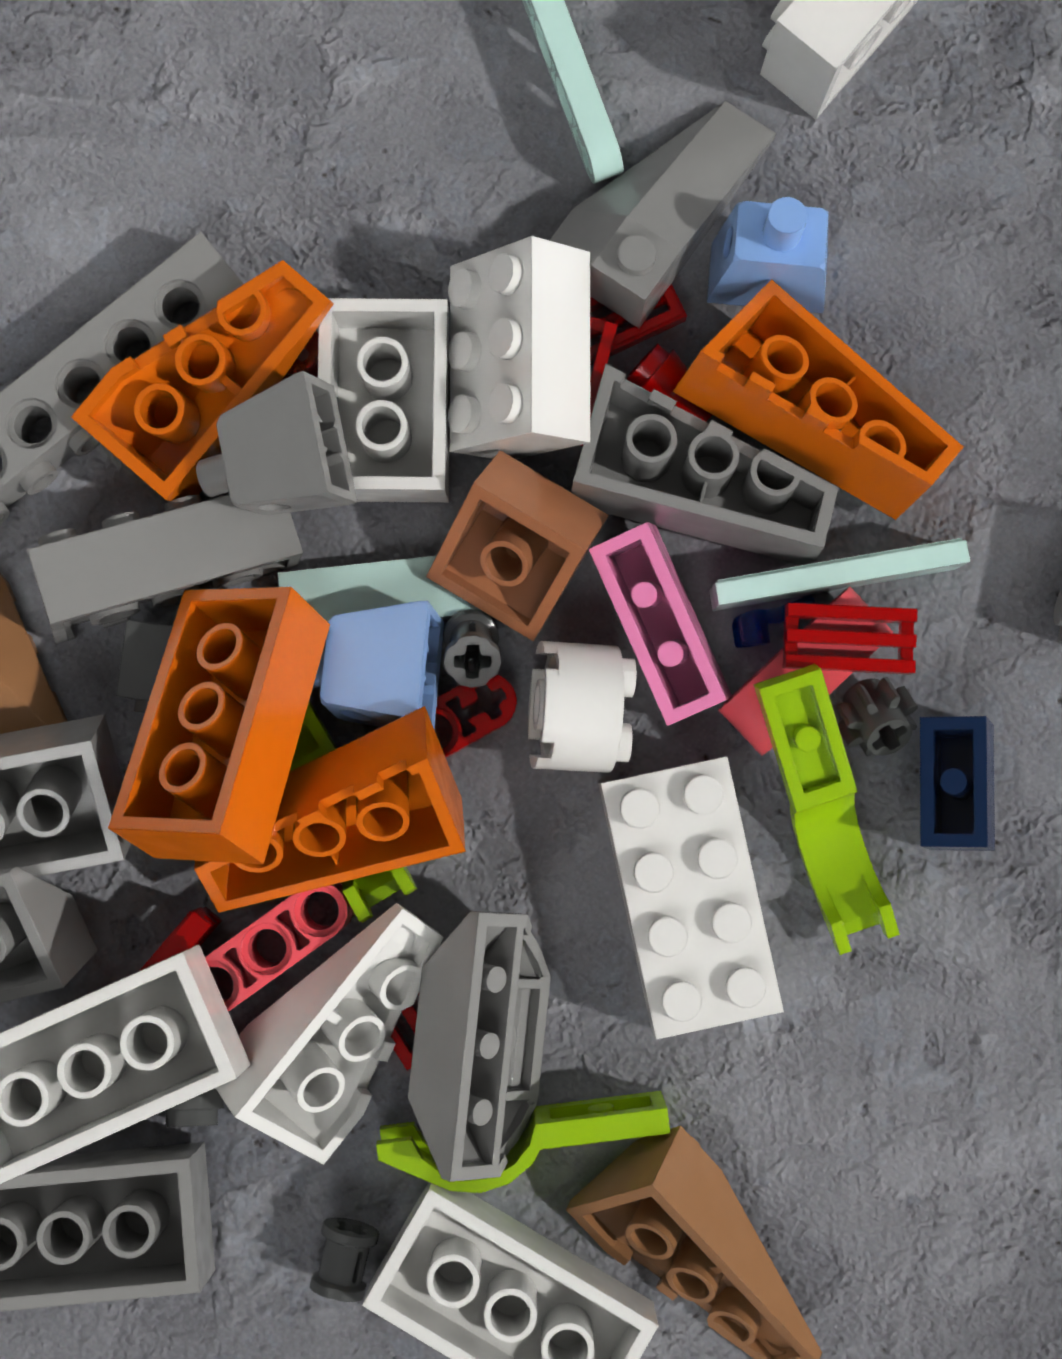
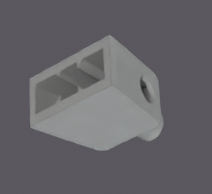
M305 371L291 375L221 414L216 426L222 453L199 460L196 466L199 484L208 496L215 497L229 492L230 499L235 507L261 515H274L357 503L334 385Z

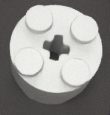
M540 641L535 654L547 655L545 669H532L528 710V739L540 740L541 755L529 754L531 767L533 769L610 773L616 762H629L633 735L631 724L623 723L624 697L632 698L635 692L637 675L635 659L622 658L620 648L613 645Z

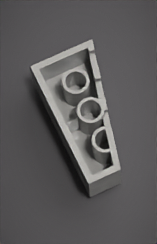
M605 364L590 418V443L583 444L571 493L610 515L640 523L649 522L659 528L798 565L814 563L825 546L839 487L765 448L760 451L732 436L733 431L713 420L710 423L703 421L677 407L676 400L653 389L652 393L625 379V373Z

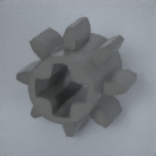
M883 677L881 680L872 678L857 682L848 689L843 697V702L836 707L843 718L838 723V727L849 748L860 745L866 756H871L872 754L884 756L897 752L908 743L912 731L917 728L910 714L914 713L918 706L905 686L895 689L888 677Z

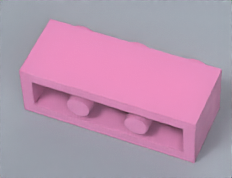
M646 522L590 548L589 552L666 725L669 726L728 700L732 694L657 526Z

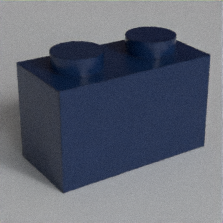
M987 716L920 717V846L923 848L951 851H995L994 725Z

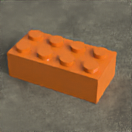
M292 587L184 590L108 829L153 858L264 864L330 624Z

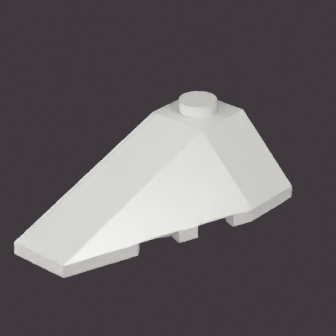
M396 903L251 1021L239 1034L251 1065L238 1078L215 1088L233 1116L324 1165L364 1115L372 1097L367 1087L379 1061L388 1062L396 1044L390 1036L402 1010L414 1004L420 991L422 967L438 950L444 937L437 930Z

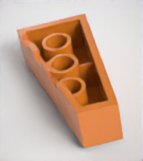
M772 279L699 352L673 391L895 520L934 484L964 447Z
M425 706L290 771L264 864L195 861L194 870L218 913L466 852L462 797Z

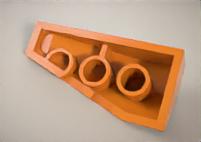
M282 260L218 300L217 307L184 327L180 324L164 334V340L136 358L129 356L113 366L71 418L165 500L171 502L181 497L199 495L202 492V488L196 474L198 461L222 453L216 426L220 415L281 382L334 303Z

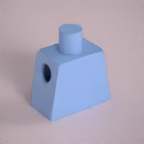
M782 197L773 203L753 201L737 203L711 245L707 303L746 306L772 279L807 311L823 313L828 258L829 212L823 208L804 206L803 203L792 197Z
M415 601L338 614L330 618L328 621L330 628L326 638L325 649H323L313 687H321V704L339 719L376 727H383L425 706L435 730L444 621L429 601Z

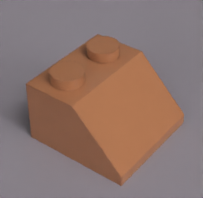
M500 450L474 481L426 577L534 641L609 515Z

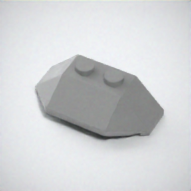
M470 911L422 967L408 1099L440 1176L449 1182L501 1177L508 1163L506 1155L520 1139L538 1103L551 976L540 946L531 933L532 924L527 914Z

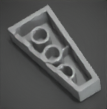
M229 492L226 493V496L204 502L201 495H189L165 504L166 512L141 518L139 512H125L102 521L103 529L78 535L76 529L70 528L41 536L38 539L39 546L29 548L27 552L56 645L77 638L74 629L76 625L90 621L91 625L103 624L104 628H109L130 620V616L141 611L139 605L149 601L152 602L154 608L164 607L167 609L180 604L184 590H201L200 585L210 581L214 589H227L297 566L302 557L303 550L291 513L261 515L235 507L230 499Z

